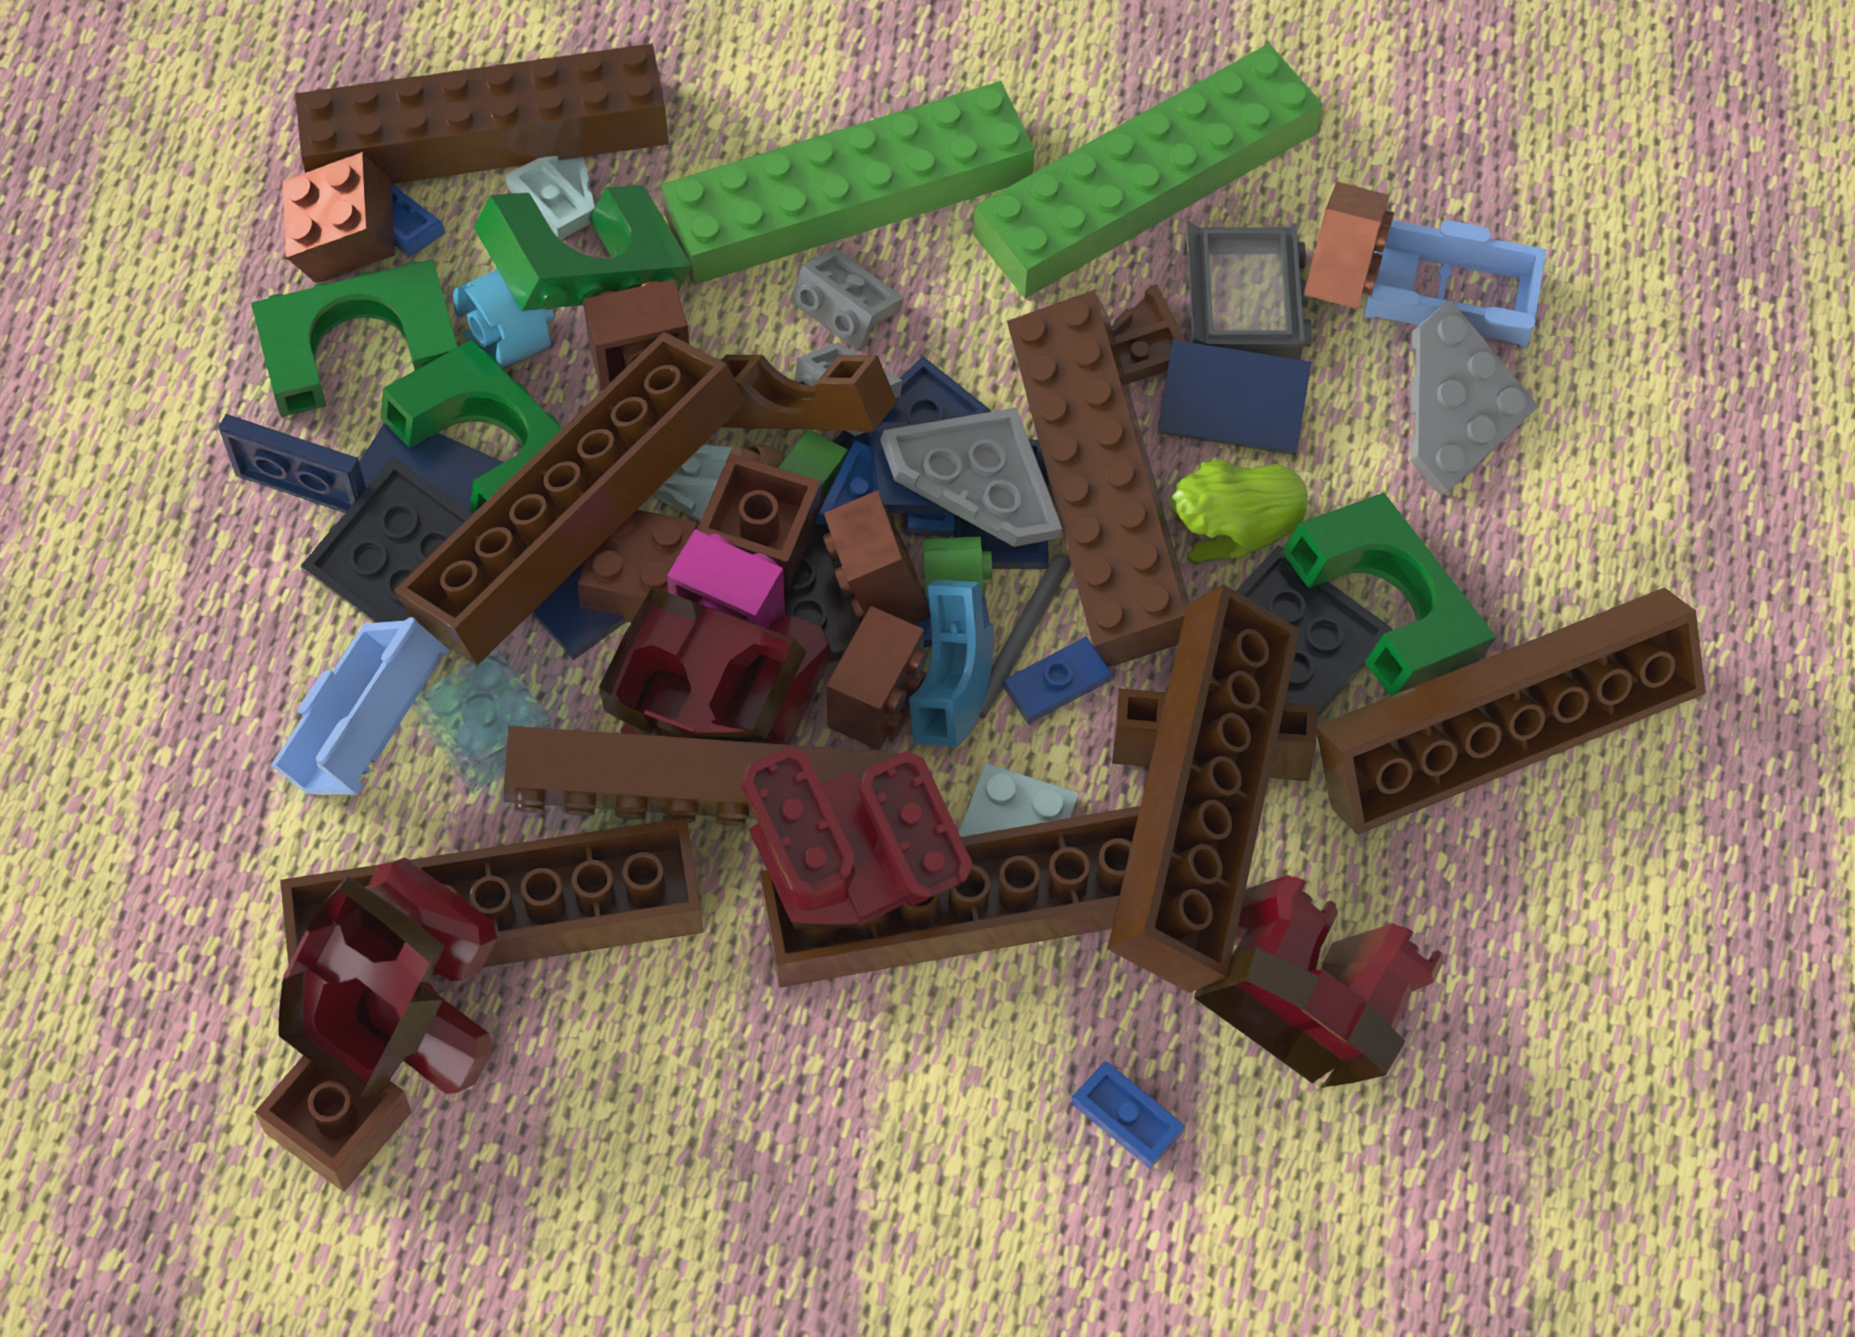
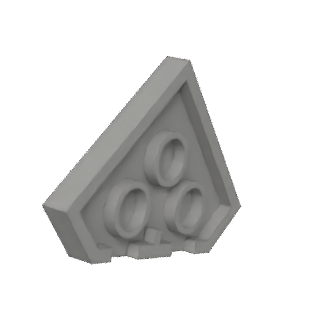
M1451 299L1440 305L1412 331V350H1416L1415 375L1411 377V414L1415 415L1414 440L1410 441V461L1440 495L1449 492L1539 407Z
M1017 408L883 431L880 442L896 482L1013 547L1058 539L1062 526Z

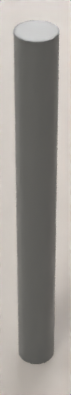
M1055 555L995 660L991 669L986 698L979 717L985 719L1004 686L1003 680L1009 677L1069 570L1071 562L1062 555Z

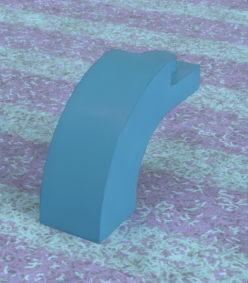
M936 579L928 585L932 629L930 664L922 685L914 694L909 696L913 743L958 747L974 728L986 698L993 661V623H984L980 582Z

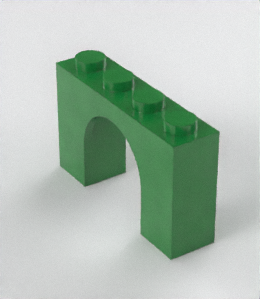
M644 185L606 187L589 218L611 258H596L582 254L561 241L548 225L530 192L490 195L474 226L476 233L522 311L583 305L582 299L594 297L601 292L623 291L640 287L651 281L664 282L675 279L679 291L692 268L691 262Z
M433 259L421 262H407L397 268L376 273L366 272L359 274L355 278L330 284L320 283L309 289L285 295L274 294L264 300L251 302L273 394L281 417L327 406L317 371L316 353L324 336L331 329L345 321L357 318H374L394 326L406 340L414 371L458 348Z
M473 339L383 388L380 418L409 448L452 425L469 421L484 422L500 427L518 442L522 450L516 456L473 480L469 509L473 514L562 429L557 419L551 413L545 412L530 397L527 389L521 383L515 382L496 363V358L492 354L486 353Z
M1385 493L1299 523L1282 550V554L1308 588L1346 574L1366 573L1391 583L1407 598L1415 613L1416 621L1384 633L1365 661L1366 665L1390 696L1480 661L1497 638Z

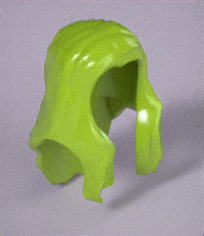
M1224 459L1203 461L1200 464L1201 468L1183 477L1176 485V492L1168 499V505L1173 514L1179 516L1192 533L1206 534L1210 538L1226 535L1214 540L1195 543L1194 550L1187 552V560L1196 565L1206 561L1241 557L1277 542L1282 537L1293 533L1299 523L1303 522L1308 505V494L1304 481L1293 470L1281 464L1264 465L1256 468L1236 467Z

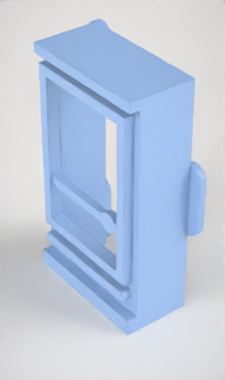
M1393 220L1383 253L1376 251V253L1382 254L1383 258L1372 295L1367 296L1364 317L1372 319L1379 317L1420 325L1440 305L1448 301L1444 300L1447 279H1450L1452 275L1450 266L1519 279L1514 310L1499 307L1485 308L1454 302V304L1481 337L1519 344L1520 347L1527 348L1535 325L1547 249L1490 239L1491 233L1487 228L1456 221H1445L1441 224L1440 229ZM1418 260L1443 264V267L1438 271L1440 284L1437 298L1422 296L1413 291Z
M413 617L405 621L363 624L334 670H325L306 695L298 709V712L304 716L271 766L307 794L357 795L364 785L359 781V778L362 774L370 772L368 764L377 761L439 664L440 659L438 657L446 656L449 649Z

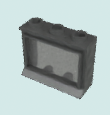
M1187 221L1183 255H1187L1188 259L1185 287L1189 289L1190 295L1187 325L1192 331L1191 343L1301 360L1303 347H1310L1312 326L1310 319H1303L1302 308L1308 307L1309 296L1304 295L1307 280H1300V269H1305L1306 246L1305 242L1297 241L1296 224H1291V228H1200Z

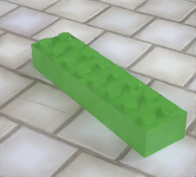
M1268 43L975 205L973 235L1021 295L1027 298L1316 135L1323 103L1272 45Z
M998 81L663 183L661 187L664 215L673 235L692 264L689 275L693 284L696 285L1007 188L1033 174L1035 149L1002 81Z

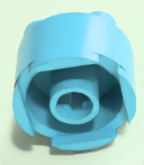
M498 269L455 288L453 304L456 316L458 318L465 315L470 329L463 331L466 341L469 342L473 339L486 353H490L496 358V363L502 369H506L543 352L551 346L547 323L554 319L552 309L522 311Z

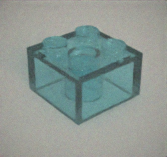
M497 647L478 666L469 662L419 693L414 701L419 723L471 794L476 793L505 774L508 726L552 729L549 716Z

